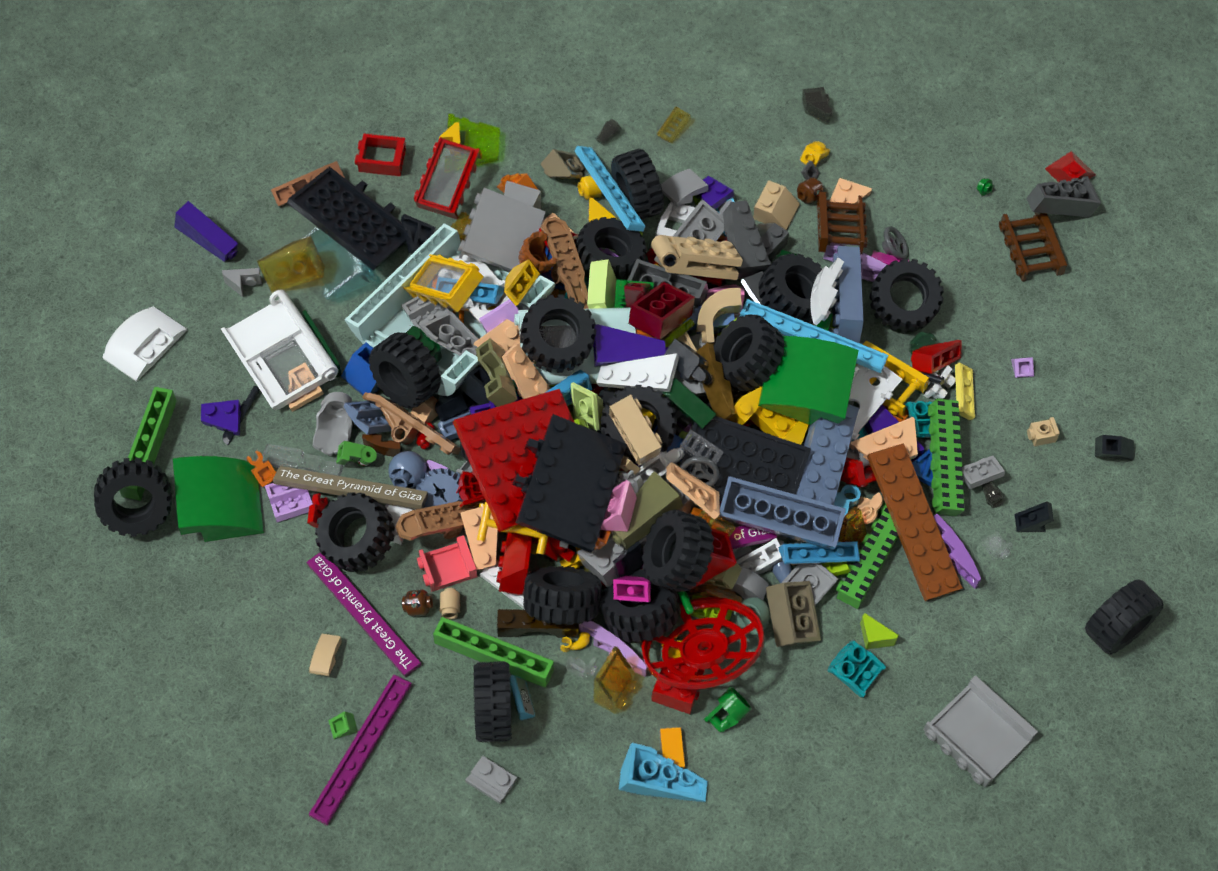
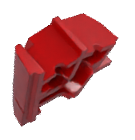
M473 470L472 473L462 471L459 478V488L456 491L463 500L460 507L485 500Z
M548 536L544 555L556 561L563 558L570 562L575 552L569 548V544L567 548L560 547L559 540ZM532 537V544L536 543L538 545L539 538Z

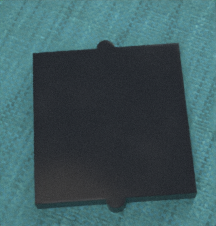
M639 541L630 548L625 549L620 556L613 560L617 578L634 574L644 564L642 561V555L644 554Z

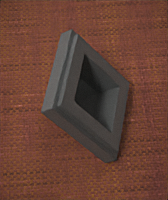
M809 160L801 174L805 180L809 178L816 179L819 171L813 162Z

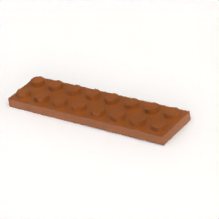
M904 443L869 453L867 455L868 461L924 601L961 590V583Z

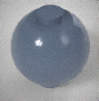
M401 452L394 456L389 464V477L394 486L415 489L416 485L421 483V478L424 479L425 473H427L426 462L415 452Z

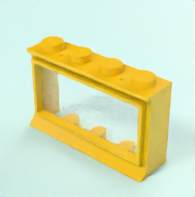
M429 254L430 258H428L417 273L410 286L403 288L413 298L418 296L422 301L426 302L429 300L434 305H437L439 302L444 308L450 306L458 313L484 276L473 263L467 264L462 260L455 261L450 257L447 259L441 255Z

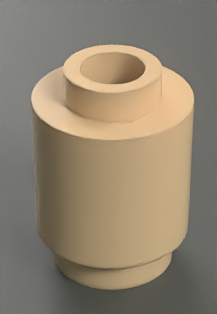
M446 588L440 593V613L444 618L455 619L460 613V593L454 588Z

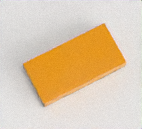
M681 727L660 729L662 756L666 759L670 758L674 761V764L685 769Z

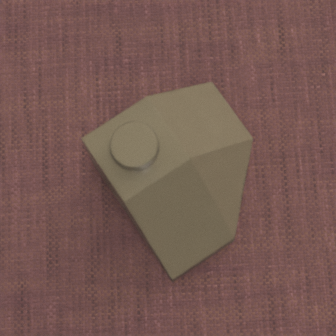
M553 149L541 163L544 173L550 178L580 179L583 175L581 171L584 169V165L574 153Z

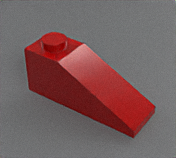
M962 340L923 346L913 351L911 356L912 368L932 374L961 358Z

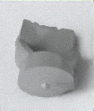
M343 392L329 393L322 400L321 409L316 415V432L313 437L312 446L329 456L338 454V446L343 441L349 442L353 421L347 414L344 404L352 403V398Z

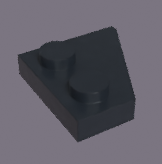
M403 214L401 222L409 253L413 254L431 237L436 227Z

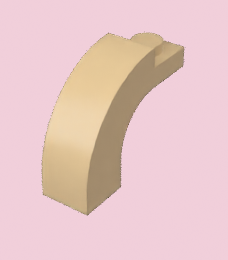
M728 288L718 291L704 302L699 311L696 332H701L702 343L714 345L713 322L716 318L726 313H740L742 307L740 288Z

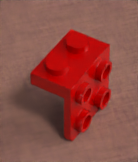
M846 457L840 481H844L846 484H855L857 487H865L869 485V482L876 481L871 466L863 468L862 461Z

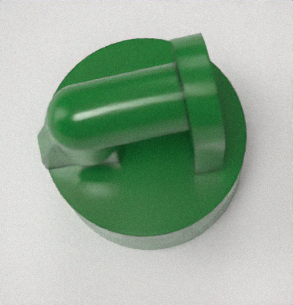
M730 687L718 698L720 704L703 720L705 722L709 721L719 732H724L726 729L735 726L752 708L737 690ZM723 707L729 715L721 721L715 714Z

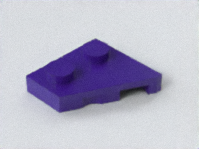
M707 176L703 179L708 184V191L699 195L701 200L703 199L712 208H718L734 196V190L714 178Z
M231 400L201 404L202 424L210 427L214 426L222 431L233 432L237 436L240 435V401Z

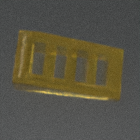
M675 106L658 131L657 136L672 144L691 120L690 114ZM670 126L671 128L675 129V131L673 132L672 130L668 129V127ZM664 131L670 133L672 136L669 137L663 133Z

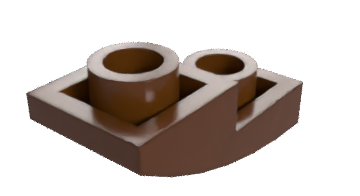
M376 433L362 434L363 444L372 447L376 453L394 457L402 452L401 442L393 440L383 442L382 435Z

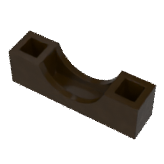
M498 609V637H519L528 632H546L555 635L557 638H578L579 624L577 623L573 625L546 623L543 620L539 621L535 617L529 616L525 610Z

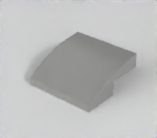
M691 169L681 171L661 184L662 193L676 206L690 203L694 195L708 191V184Z
M418 296L402 304L413 326L420 328V325L449 312L448 308H444L439 302L437 305H434L429 300L426 302L422 301Z

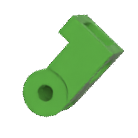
M343 441L338 446L336 464L345 465L348 461H351L359 466L366 467L375 461L377 454L370 446Z

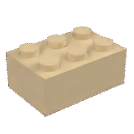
M629 395L610 406L609 416L640 466L660 455L662 440L657 433L654 434L652 432V423L647 415H642V406L638 399H633Z

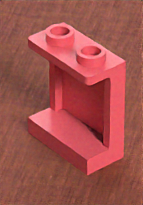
M464 535L457 537V543L427 553H424L423 549L419 550V557L416 558L420 569H424V583L426 586L430 585L432 592L477 577V570Z

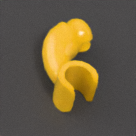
M581 632L576 642H572L569 637H563L562 642L569 645H561V651L568 652L569 650L585 648L590 642V634Z

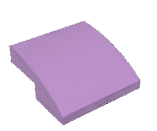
M274 483L265 485L277 522L308 513L309 506L313 505L308 490Z

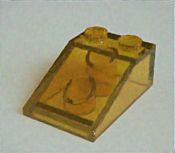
M311 236L293 241L257 261L271 293L323 278L325 266Z
M616 646L613 647L594 679V703L614 714L618 708H623L627 700L625 698L628 691L632 692L637 683L634 670Z

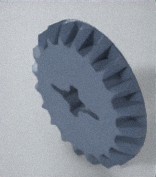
M443 468L433 469L425 473L424 479L421 478V483L416 485V490L428 491V498L423 508L457 501L462 502L463 500L459 493H456L459 488L460 476L449 469ZM434 485H436L440 490L445 489V492L443 494L447 502H445L444 499L440 496H435L437 494V489Z

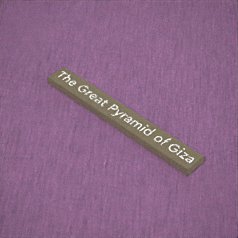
M284 466L279 467L273 478V483L277 485L339 496L342 494L347 496V493L350 492L356 494L360 492L372 497L379 503L413 509H422L428 498V491Z

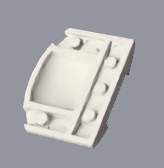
M155 307L141 310L125 320L115 330L106 345L103 359L137 382L187 329Z

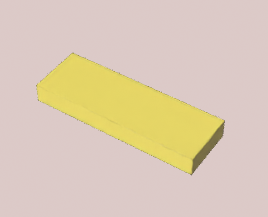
M958 363L955 365L956 401H959V415L972 420L975 418L973 369Z

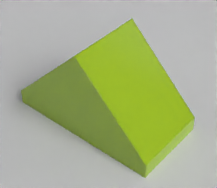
M864 613L860 625L866 650L894 646L899 635Z

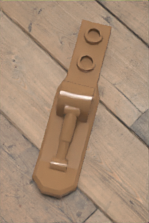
M556 217L547 218L540 228L548 235L546 241L552 258L557 259L556 264L551 270L553 282L555 284L563 283L568 298L570 296L575 298L574 302L576 303L581 301L585 305L583 309H589L587 306L588 291L584 282L585 272L571 231L565 221Z
M367 392L362 396L364 400L374 402L381 409L392 429L391 436L394 441L408 445L413 442L420 431L426 436L425 439L433 445L439 444L441 446L440 450L448 455L451 453L458 455L461 451L458 445L403 407L398 406L397 403H393L391 399ZM405 431V436L401 439V434Z
M486 500L460 507L462 502L457 501L412 510L400 516L395 528L399 537L407 540L435 533L443 534L445 539H451L458 536L462 528H464L461 512L479 508V504H485Z

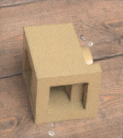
M1051 417L1049 420L1031 423L1027 430L1028 438L1032 440L1034 446L1054 443L1060 434L1054 417Z

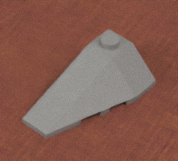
M452 311L420 325V329L432 341L461 356L467 350L477 356L476 348L478 347L473 345V343L478 338Z

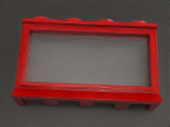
M440 137L439 141L434 144L432 158H429L427 162V171L421 177V186L414 195L417 207L458 219L457 209L459 205L464 203L463 194L465 189L470 188L471 183L469 179L471 173H475L477 170V158L482 159L480 148H471Z

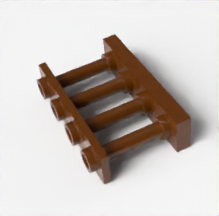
M819 192L817 201L818 252H826L827 245L831 243L858 245L860 247V254H863V248H867L868 237H865L867 225H865L866 214H863L865 213V202H862V196L858 195L857 204L830 202V200L826 199V192ZM828 210H852L856 211V215L830 213V211ZM829 220L857 222V226L831 225ZM828 233H854L857 234L858 238L831 236V234Z
M1036 212L1031 218L1009 221L1007 214L1002 215L1001 221H999V229L1004 233L1005 245L1009 246L1010 258L1015 262L1016 274L1020 276L1022 282L1026 281L1029 272L1052 269L1055 270L1056 276L1064 275L1067 263L1047 213ZM1033 224L1038 226L1039 232L1015 236L1013 228ZM1040 239L1043 240L1045 245L1044 247L1020 250L1018 243ZM1046 254L1050 257L1048 262L1026 265L1024 257Z

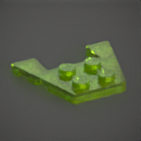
M448 113L447 127L450 128L455 122H459L460 131H466L465 146L475 149L480 148L482 159L477 158L476 166L499 161V127L482 122L474 123L469 121L468 118L463 117L461 119L455 117L454 114ZM469 155L445 156V173L464 169Z

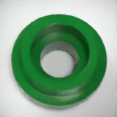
M989 178L981 179L977 185V191L982 196L989 194L993 189V182Z

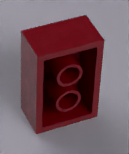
M663 281L631 304L628 324L660 340L692 316L695 297Z

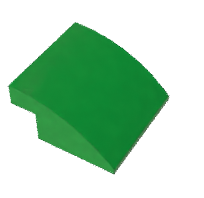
M783 336L785 347H783L784 356L781 357L782 362L777 366V371L769 377L770 379L767 382H763L758 406L812 425L819 418L839 424L846 417L859 350L821 339Z
M191 456L173 458L177 518L180 534L201 532L204 541L209 542L264 533L259 483L251 472L255 466L246 460L229 457Z

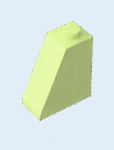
M609 259L593 261L590 264L587 306L589 309L614 308L616 276Z

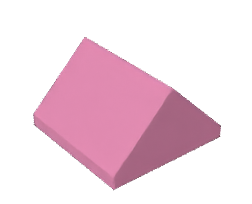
M625 480L612 490L600 530L628 532L637 499L630 481Z

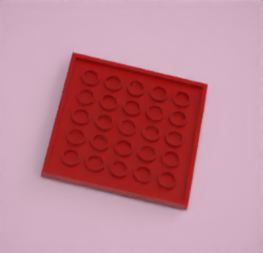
M560 389L474 413L453 421L499 532L519 526L515 522L525 494L521 492V488L512 485L516 474H519L521 477L531 475L537 459L535 458L536 454L532 453L531 450H524L526 442L529 438L537 441L544 439L553 414L574 422Z

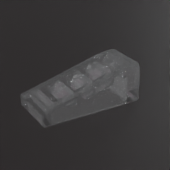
M691 429L679 447L693 457H703L701 454L708 447L709 450L704 457L709 458L712 451L716 452L712 459L715 464H717L724 453ZM692 438H694L695 442L690 448L688 444L690 443ZM699 442L702 443L699 451H694Z

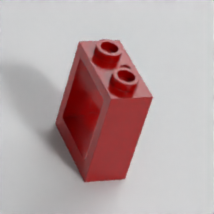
M363 133L362 140L358 142L359 155L356 154L355 165H358V172L401 177L406 153V139ZM367 146L396 149L393 162L365 159Z

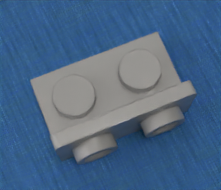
M990 456L972 464L964 465L962 467L963 482L972 489L1003 477L1005 470L994 456Z

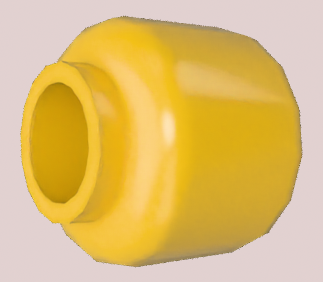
M591 175L582 177L580 182H578V192L585 199H590L591 197L598 198L603 194Z

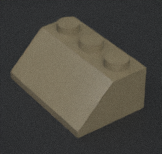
M810 581L785 582L766 587L776 647L821 641Z

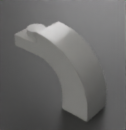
M740 566L742 570L731 590L737 592L744 599L757 597L764 600L766 587L769 584L755 572ZM702 583V584H700L699 586H714V585H709V584Z

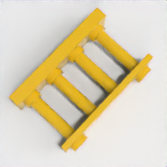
M866 340L863 345L887 354L888 358L884 366L901 377L902 381L909 384L897 400L894 398L886 399L883 405L888 407V411L892 415L899 414L903 416L905 412V405L903 404L915 390H919L922 393L925 392L928 388L929 377ZM870 378V384L872 385L878 378Z

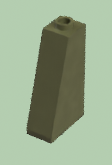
M655 471L636 494L637 499L628 532L612 531V539L618 546L622 545L625 549L630 548L650 533V528L660 516H663L662 514L671 510H679L683 507L680 495Z

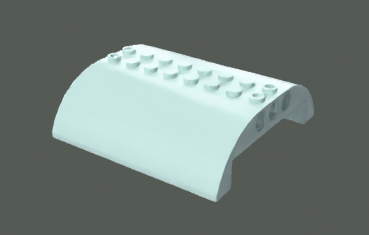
M443 224L345 319L346 324L363 345L367 342L374 348L390 335L397 332L406 333L413 326L402 307V304L410 301L413 297L403 287L410 286L412 280L428 258H430L429 254L441 255L447 259L449 257L453 259L460 255L461 251L458 248L461 240L456 229ZM485 263L499 280H506L507 275L510 273L509 271ZM540 275L519 305H517L518 310H528L532 304L536 305V301L540 298L545 300L555 289V283ZM433 281L427 288H433ZM464 311V325L480 339L486 334L482 324L476 320L470 311ZM456 312L455 315L459 319V312ZM439 344L442 359L436 365L440 369L441 384L436 394L449 396L462 385L468 373L478 365L480 366L477 356L467 350L459 356Z

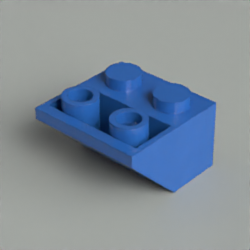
M367 342L352 354L341 375L342 379L362 395L365 392L375 394L379 390L378 383L373 379V373L369 367V357L373 347Z

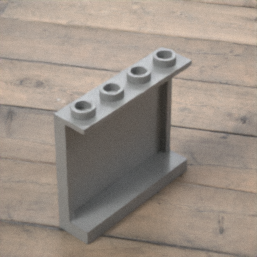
M483 188L481 194L477 193L474 203L477 205L470 212L469 219H471V223L465 227L463 234L466 235L465 241L461 240L458 250L461 251L459 258L462 259L463 255H467L510 272L513 267L520 264L518 256L523 241L530 237L533 232H539L545 211Z
M976 675L970 680L968 686L933 720L926 723L923 729L928 739L936 741L943 753L948 756L951 755L962 770L966 769L971 774L972 779L984 787L1038 733L1035 728Z

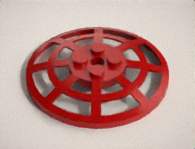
M707 597L690 600L693 609L720 608L717 618H701L692 621L690 615L686 613L683 604L680 603V615L685 624L675 629L668 638L664 636L653 638L654 641L664 644L662 648L663 661L651 663L649 651L652 641L647 642V640H643L642 656L645 665L650 673L659 681L677 688L705 689L727 683L746 672L761 654L764 646V631L759 617L746 605L727 598ZM728 609L744 615L751 623L741 629L735 623L726 620ZM714 624L712 629L697 630L696 626ZM722 626H725L734 631L735 634L727 638L720 630ZM756 628L759 638L756 651L746 652V635ZM686 630L689 631L690 634L682 642L675 641L680 634ZM740 639V652H729V645ZM670 647L679 649L681 657L669 660ZM725 659H735L726 668H720L719 664ZM742 659H749L739 669L728 675H725V673L735 668L741 662ZM685 663L691 668L687 673H683L673 666ZM667 668L674 675L682 679L680 681L669 679L659 674L655 669ZM711 668L713 671L712 674L696 675L699 669ZM716 677L718 678L711 681L689 683L691 680H707Z

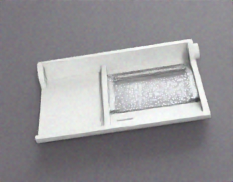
M277 290L272 293L269 298L271 304L230 328H221L274 410L285 407L316 387L333 380L338 373V368L285 290Z

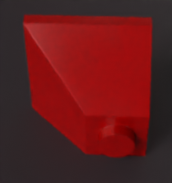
M1072 151L1045 168L1058 182L1060 180L1071 181L1073 178L1082 179L1085 176L1091 179L1095 176V173Z

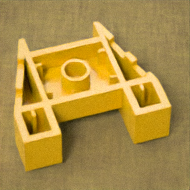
M762 386L733 403L735 415L729 418V421L743 425L748 419H751L764 433L800 445L802 444L809 424L758 406Z

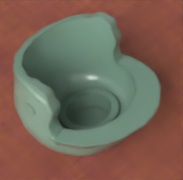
M757 597L745 599L742 604L755 612L762 623L764 631L770 618L768 605ZM736 611L734 612L741 629L751 623L744 615ZM755 628L753 631H751V632L748 633V634H750V635H758V632H757V630H756V628Z

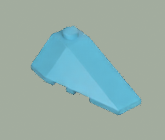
M631 743L621 768L619 790L640 795L698 802L706 801V780L690 770L683 769L674 764L673 760L661 756L652 747Z

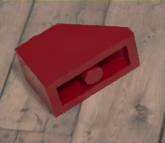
M630 282L625 285L626 307H631V304L647 294L650 284Z

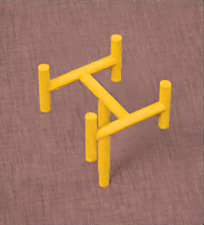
M487 502L479 504V507L484 506L477 540L484 542L488 527L498 529L495 521L490 519L491 512ZM520 525L501 531L539 538L538 545L531 543L530 553L544 555L548 539L547 535Z

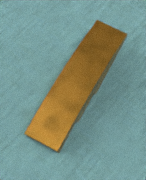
M706 343L696 352L708 361L709 367L707 371L714 376V381L710 385L703 383V387L716 416L728 420L735 415L730 381L724 379L722 363L717 362L715 359L713 344Z

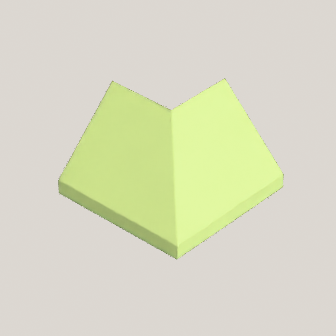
M574 382L570 383L574 419L583 418L590 428L596 431L600 430L603 400L596 393Z

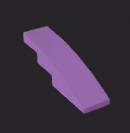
M938 514L934 515L933 517L955 571L976 589L981 577L973 559L952 528Z

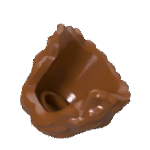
M543 230L541 232H533L530 237L523 241L518 256L520 264L529 259L540 274L551 270L557 262L556 258L547 259L544 241L547 240L548 235Z

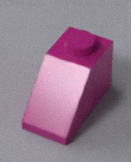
M633 576L613 579L614 600L651 602L650 581L648 579Z

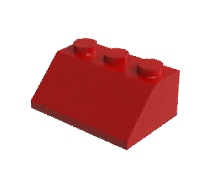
M508 533L506 541H502L500 552L504 553V556H500L498 565L499 568H502V571H498L496 583H500V592L523 595L529 566L532 536Z

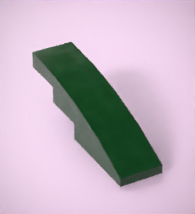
M675 377L670 392H662L665 398L668 397L673 406L675 405L702 430L716 416L715 412Z

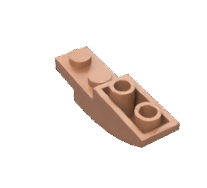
M335 161L271 189L277 205L280 206L287 203L293 194L329 166L344 177L338 162Z

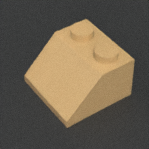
M768 180L754 207L753 218L762 223H776L787 231L800 203L785 186Z

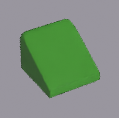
M344 711L328 720L334 739L358 732L352 713Z

